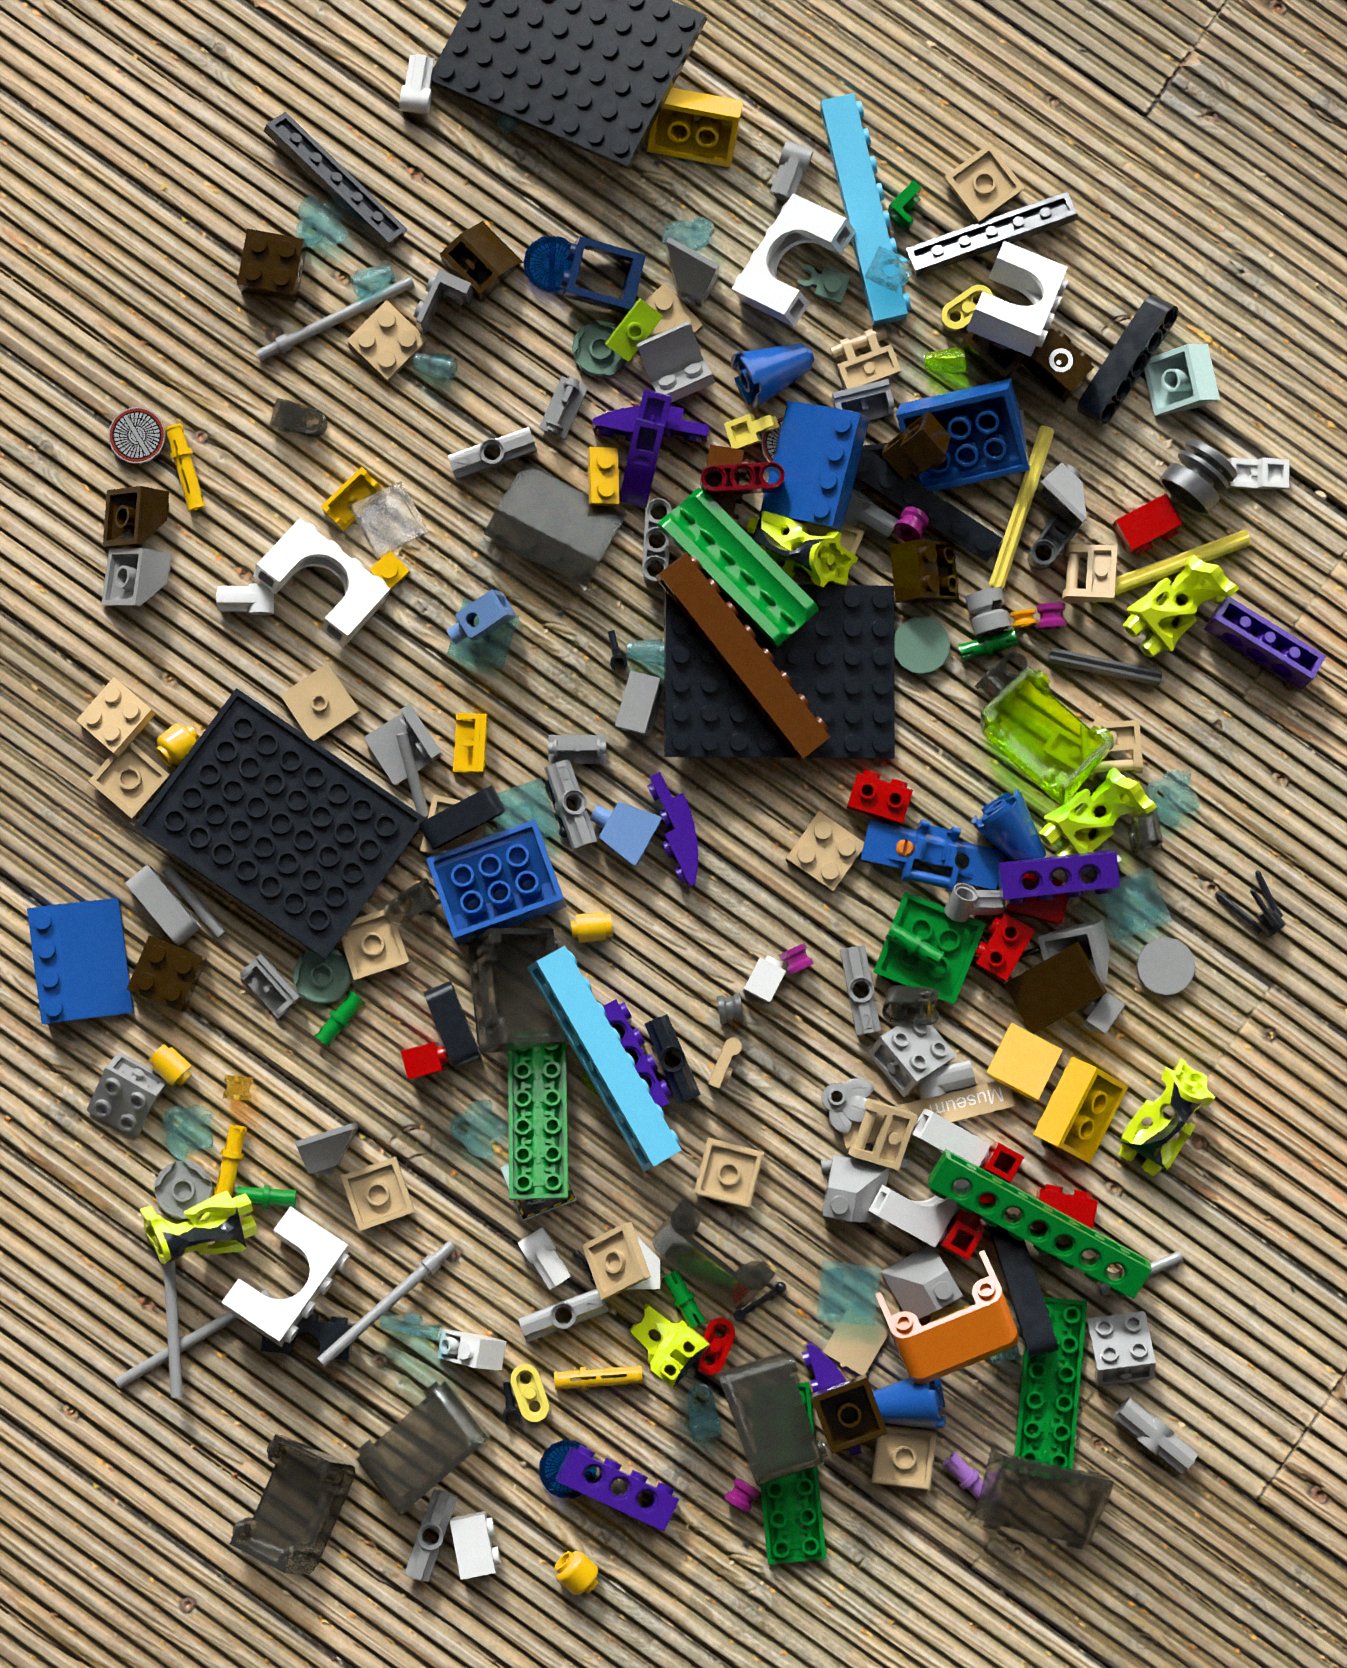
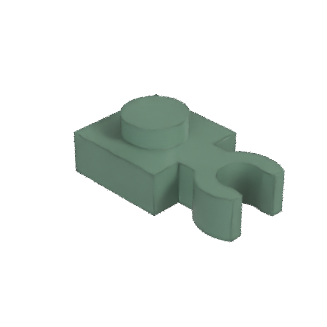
M803 265L802 271L809 273L811 278L807 281L798 279L797 285L805 289L813 286L816 288L814 296L841 305L851 276L824 267L822 274H819L811 265Z

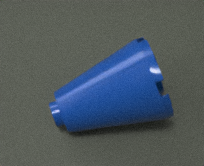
M802 343L738 352L731 357V368H737L739 376L735 377L734 380L743 399L748 405L754 403L752 408H757L810 371L814 362V356L808 346L805 347Z
M1014 789V795L1012 796L1009 792L1000 795L981 809L984 815L980 819L975 815L971 820L974 828L1012 861L1044 858L1046 856V851L1023 795L1018 789Z
M910 1378L872 1391L883 1422L886 1424L936 1429L945 1427L946 1416H940V1410L945 1407L940 1378L925 1384H917Z

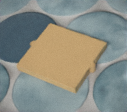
M847 1308L822 1352L840 1362L841 1367L847 1366L858 1374L864 1375L889 1332L871 1322L872 1319L870 1317L865 1318Z

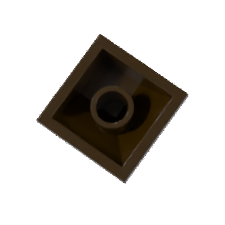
M144 486L107 490L103 547L139 545L146 541L167 521L169 491Z

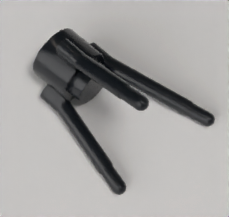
M1259 870L1255 872V875L1270 907L1267 908L1255 889L1250 890L1255 902L1261 909V912L1256 916L1258 922L1222 893H1215L1218 899L1251 925L1257 934L1263 932L1266 937H1270L1286 925L1281 918L1283 914L1278 909Z

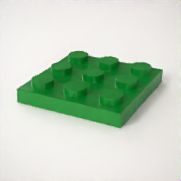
M904 892L892 925L895 922L913 935H921L923 941L941 952L943 951L944 955L934 969L914 955L910 957L906 954V950L893 942L885 940L873 973L955 1005L986 923L971 917L965 922L954 921L945 914V907Z

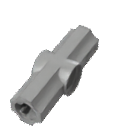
M528 427L496 439H487L482 444L448 455V459L455 478L458 480L490 468H499L504 463L537 452V448ZM492 447L498 448L501 452L500 456L495 460L487 459L485 457L487 449Z
M563 760L546 766L544 769L556 801L555 812L563 821L572 850L596 843L597 839L586 809L587 798L579 789L570 760ZM567 798L572 799L575 802V811H572L567 808Z
M865 945L840 949L856 1035L881 1031ZM863 982L867 985L868 994L865 998H857L853 994L852 989L855 983Z
M596 1288L565 1301H559L552 1306L520 1317L518 1320L526 1342H530L609 1311L606 1300H601ZM560 1307H567L572 1312L571 1320L565 1323L560 1322L556 1318V1310Z
M1128 1397L1117 1409L1113 1417L1126 1429L1135 1434L1138 1441L1156 1456L1159 1454L1181 1474L1188 1470L1195 1462L1198 1454L1186 1443L1178 1439L1174 1435V1431L1157 1417H1152L1132 1399Z
M433 1489L404 1574L420 1581L429 1582L458 1496L443 1490ZM434 1528L437 1530L439 1539L436 1542H428L423 1535L425 1529Z

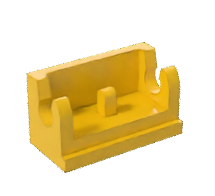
M361 467L321 508L344 532L384 493V490Z
M456 714L453 772L485 774L488 730L487 714Z

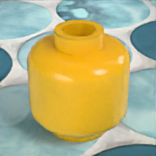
M174 724L157 738L158 747L156 752L168 766H179L199 739V735L190 725L184 727L180 724Z
M568 1551L555 1564V1578L557 1582L571 1594L580 1595L583 1592L588 1594L596 1587L598 1583L596 1579L598 1566L581 1551Z

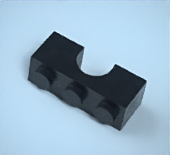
M311 1313L307 1319L303 1317L296 1326L299 1330L290 1343L286 1341L282 1347L262 1335L261 1351L291 1354L297 1335L308 1332L315 1335L319 1340L320 1356L355 1323H348V1317L331 1316L330 1321L320 1320L319 1314ZM353 1342L334 1359L350 1360Z

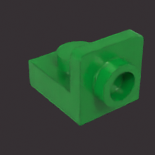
M914 180L891 202L888 208L891 221L899 228L904 226L907 230L912 227L914 219L904 210L911 211L920 201L918 195L920 194L921 187Z

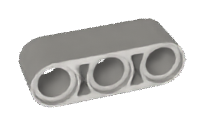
M656 498L651 500L646 507L642 563L643 577L652 585H659L660 583L655 577L648 574V567L651 564L657 563L663 569L669 566L670 539L656 526L661 520L654 519L650 513L655 507H663L668 515L671 512V506L665 499ZM654 535H660L665 539V544L661 548L656 549L650 546L649 539Z
M149 864L125 882L177 946L183 944L201 929L196 919Z

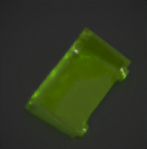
M1029 665L981 711V731L998 750L1059 804L1064 805L1114 747V737L1103 726L1100 728L1093 726L1090 729L1050 693V686L1048 685L1050 680L1047 675L1041 670L1035 671Z

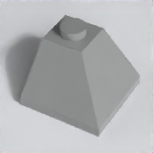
M668 237L666 241V256L676 292L680 295L679 299L689 306L694 307L696 304L702 307L719 278V264Z
M1060 463L1040 482L1035 492L1072 528L1078 530L1087 519L1083 482L1079 479L1081 475L1071 465L1066 467L1063 463Z
M145 548L109 549L101 606H141L167 584L171 555Z
M1103 919L1072 925L1038 936L1043 960L1078 942L1103 984L1107 982L1110 947Z
M351 1123L295 1141L308 1174L316 1172L318 1178L334 1173L333 1167L340 1164L358 1130L357 1123Z
M833 1154L822 1207V1216L850 1222L879 1223L880 1217L868 1210L881 1186H887L890 1168L860 1159Z
M929 1244L881 1271L903 1312H911L918 1319L938 1311L963 1296L936 1249Z

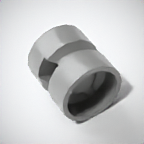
M1001 587L989 588L965 596L968 611L974 614L971 622L975 636L991 634L1011 627L1008 611L1002 609L1005 600Z

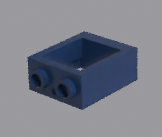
M580 236L575 241V244L570 243L566 259L570 260L568 271H563L559 287L564 288L562 297L627 315L634 306L646 255ZM584 249L629 261L620 299L575 287Z

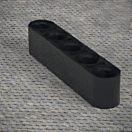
M1150 295L1144 300L1079 399L1077 405L1078 413L1102 425L1107 424L1112 419L1174 325L1178 316L1177 306L1154 295Z
M1014 1213V1214H1011V1215H1008V1216H1009V1217H1015V1216H1017V1215H1016V1213ZM988 1224L1029 1358L1032 1359L1059 1351L1025 1239L1018 1241L1011 1237L1005 1228L999 1225L993 1227Z

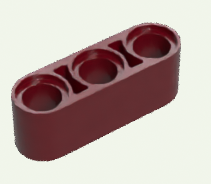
M775 462L712 465L703 470L700 486L701 489L711 496L771 493L781 488L785 472L782 466ZM767 471H774L778 474L779 481L769 484L764 480L763 474ZM740 472L746 473L750 477V482L744 486L739 485L735 482L734 476ZM710 474H716L720 477L721 484L717 487H710L707 485L705 478Z

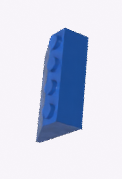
M1011 378L899 405L896 417L901 432L929 410L951 435L948 444L949 450L945 454V461L937 468L932 469L929 467L926 471L914 477L915 481L932 492L1030 470L1019 405Z
M787 401L773 462L778 463L784 469L785 478L779 490L764 494L760 513L767 511L797 522L842 531L870 419L858 412ZM770 471L767 483L774 484L779 481V476L776 472Z
M536 819L426 858L451 933L458 946L567 907Z
M119 898L27 908L41 1024L49 1025L134 1013L131 991L127 990L130 978Z

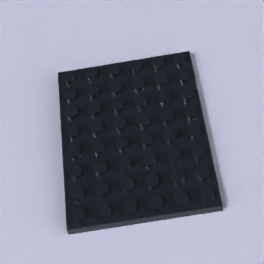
M469 0L432 70L431 84L630 170L707 21V17L703 13L672 0Z
M797 584L816 603L819 611L778 648L722 592L719 593L725 603L729 601L739 613L737 618L742 625L745 626L747 624L757 636L755 641L760 648L763 649L765 647L775 659L773 664L778 671L781 672L783 670L793 682L791 687L796 694L799 695L801 693L811 705L809 710L815 718L819 716L828 726L829 730L827 733L830 738L805 758H895L894 586L825 585L820 587L813 584ZM664 590V757L796 758Z
M236 688L135 824L134 829L326 961L420 830L419 824L426 820V818Z

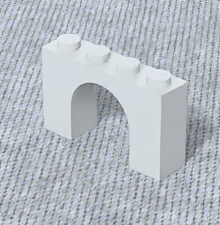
M792 194L788 202L783 205L781 213L774 224L768 228L765 238L757 250L752 253L750 261L743 272L737 276L732 290L742 302L795 327L810 303L800 290L777 280L776 273L779 261L789 249L802 243H815L841 255L856 231L845 217Z
M1004 241L988 279L1021 292L1033 305H1015L982 291L966 330L1031 356L1035 346L1041 348L1048 333L1046 330L1051 325L1055 315L1053 313L1056 312L1068 280L1064 278L1068 267Z
M299 518L257 563L253 577L276 594L296 572L303 568L317 566L333 572L341 580L345 596L325 617L321 630L344 648L386 601L390 588L387 587L386 582L382 578L373 576L368 572L359 560L350 558L345 554L336 542L322 536L313 524L306 523Z
M926 1108L923 1109L911 1133L937 1148L942 1154L947 1149L978 1167L983 1165L989 1156L991 1144ZM960 1179L953 1185L958 1189H964L969 1185V1182ZM882 1185L868 1211L929 1245L936 1247L937 1243L944 1239L949 1221L958 1213L960 1208L956 1205L957 1202L948 1197L942 1199L935 1195L925 1201H913Z
M291 1206L273 1231L276 1238L299 1252L309 1263L310 1272L305 1286L292 1297L272 1299L263 1295L241 1279H238L221 1302L225 1310L280 1347L286 1341L290 1343L299 1330L296 1326L303 1317L307 1319L316 1306L314 1303L315 1299L320 1293L324 1295L333 1283L332 1275L337 1269L341 1271L350 1259L348 1255L349 1247L346 1243Z

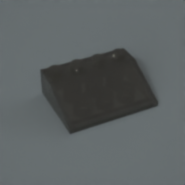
M524 463L498 505L483 535L491 543L587 591L627 515L610 506H589V495Z

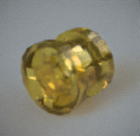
M225 1075L224 1081L227 1083V1087L223 1092L222 1098L252 1101L250 1086L254 1082V1077Z

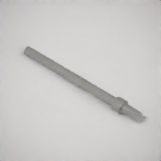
M410 276L296 332L287 336L283 334L275 338V342L256 350L260 361L279 352L284 354L292 350L293 345L415 287L414 282Z
M174 1260L163 1264L170 1392L171 1398H181L183 1394Z
M448 1241L433 1255L429 1254L421 1261L422 1265L317 1358L323 1367L328 1365L429 1273L433 1275L441 1267L440 1263L456 1250L455 1246Z
M267 1290L261 1292L263 1295L271 1298ZM227 1312L179 1340L180 1353L239 1318ZM168 1347L116 1377L114 1380L117 1386L121 1389L168 1361Z

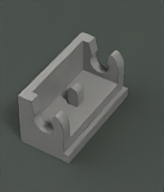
M889 379L832 393L831 399L834 408L861 413L868 417L869 421L895 415V404Z
M630 670L615 726L622 728L624 731L651 738L664 692V681L655 676Z
M259 954L240 972L239 976L272 1011L277 1019L302 998L264 954Z

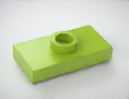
M639 298L606 341L605 345L629 362L638 351L637 344L648 338L664 316Z

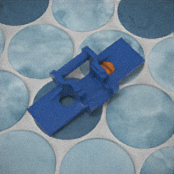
M921 819L917 830L869 820L861 860L902 869L901 881L908 882V880L946 888L947 892L952 893L956 882L996 890L998 883L997 863L1002 862L1004 853L998 849L959 841L958 837L961 834V828L953 826L949 830L932 826L930 821ZM958 853L964 854L968 859V865L964 870H959L955 864V857ZM913 860L946 867L949 869L948 876L945 877L912 869Z

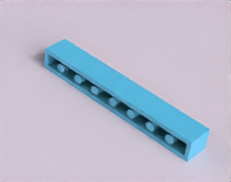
M854 93L821 100L819 109L845 216L856 231L851 241L872 327L906 320L907 311L911 310L908 293L903 294L901 283L904 282L903 270L901 265L896 266L894 255H898L895 239L889 238L887 228L891 227L889 213L887 210H882L881 200H884V193L881 183L876 184L874 173H877L878 170L874 155L869 156L867 146L871 145L869 131L867 128H862L861 118H864L861 101L856 102Z
M563 946L527 967L643 1172L681 1151L676 1133L669 1129L664 1120L663 1110L653 1101L649 1094L648 1084L644 1079L640 1078L635 1069V1062L632 1056L626 1053L621 1045L619 1033L609 1024L604 1007L596 1001L591 992L592 988L589 981L581 975L577 968L575 956Z

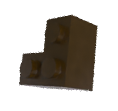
M928 410L885 444L881 455L903 480L911 474L916 477L929 467L935 469L945 461V454L949 450L948 444L951 435Z

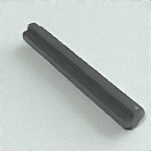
M1057 648L1050 650L1048 662L1053 665L1158 686L1162 678V671Z

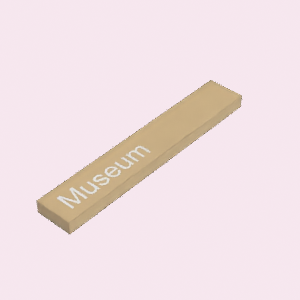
M992 1081L893 1107L915 1113L917 1115L916 1124L924 1108L950 1122L1013 1107L1015 1103L1011 1088L998 1081ZM877 1113L867 1143L876 1141L884 1118L883 1114ZM852 1122L849 1132L847 1134L842 1133L846 1149L854 1145L861 1123Z

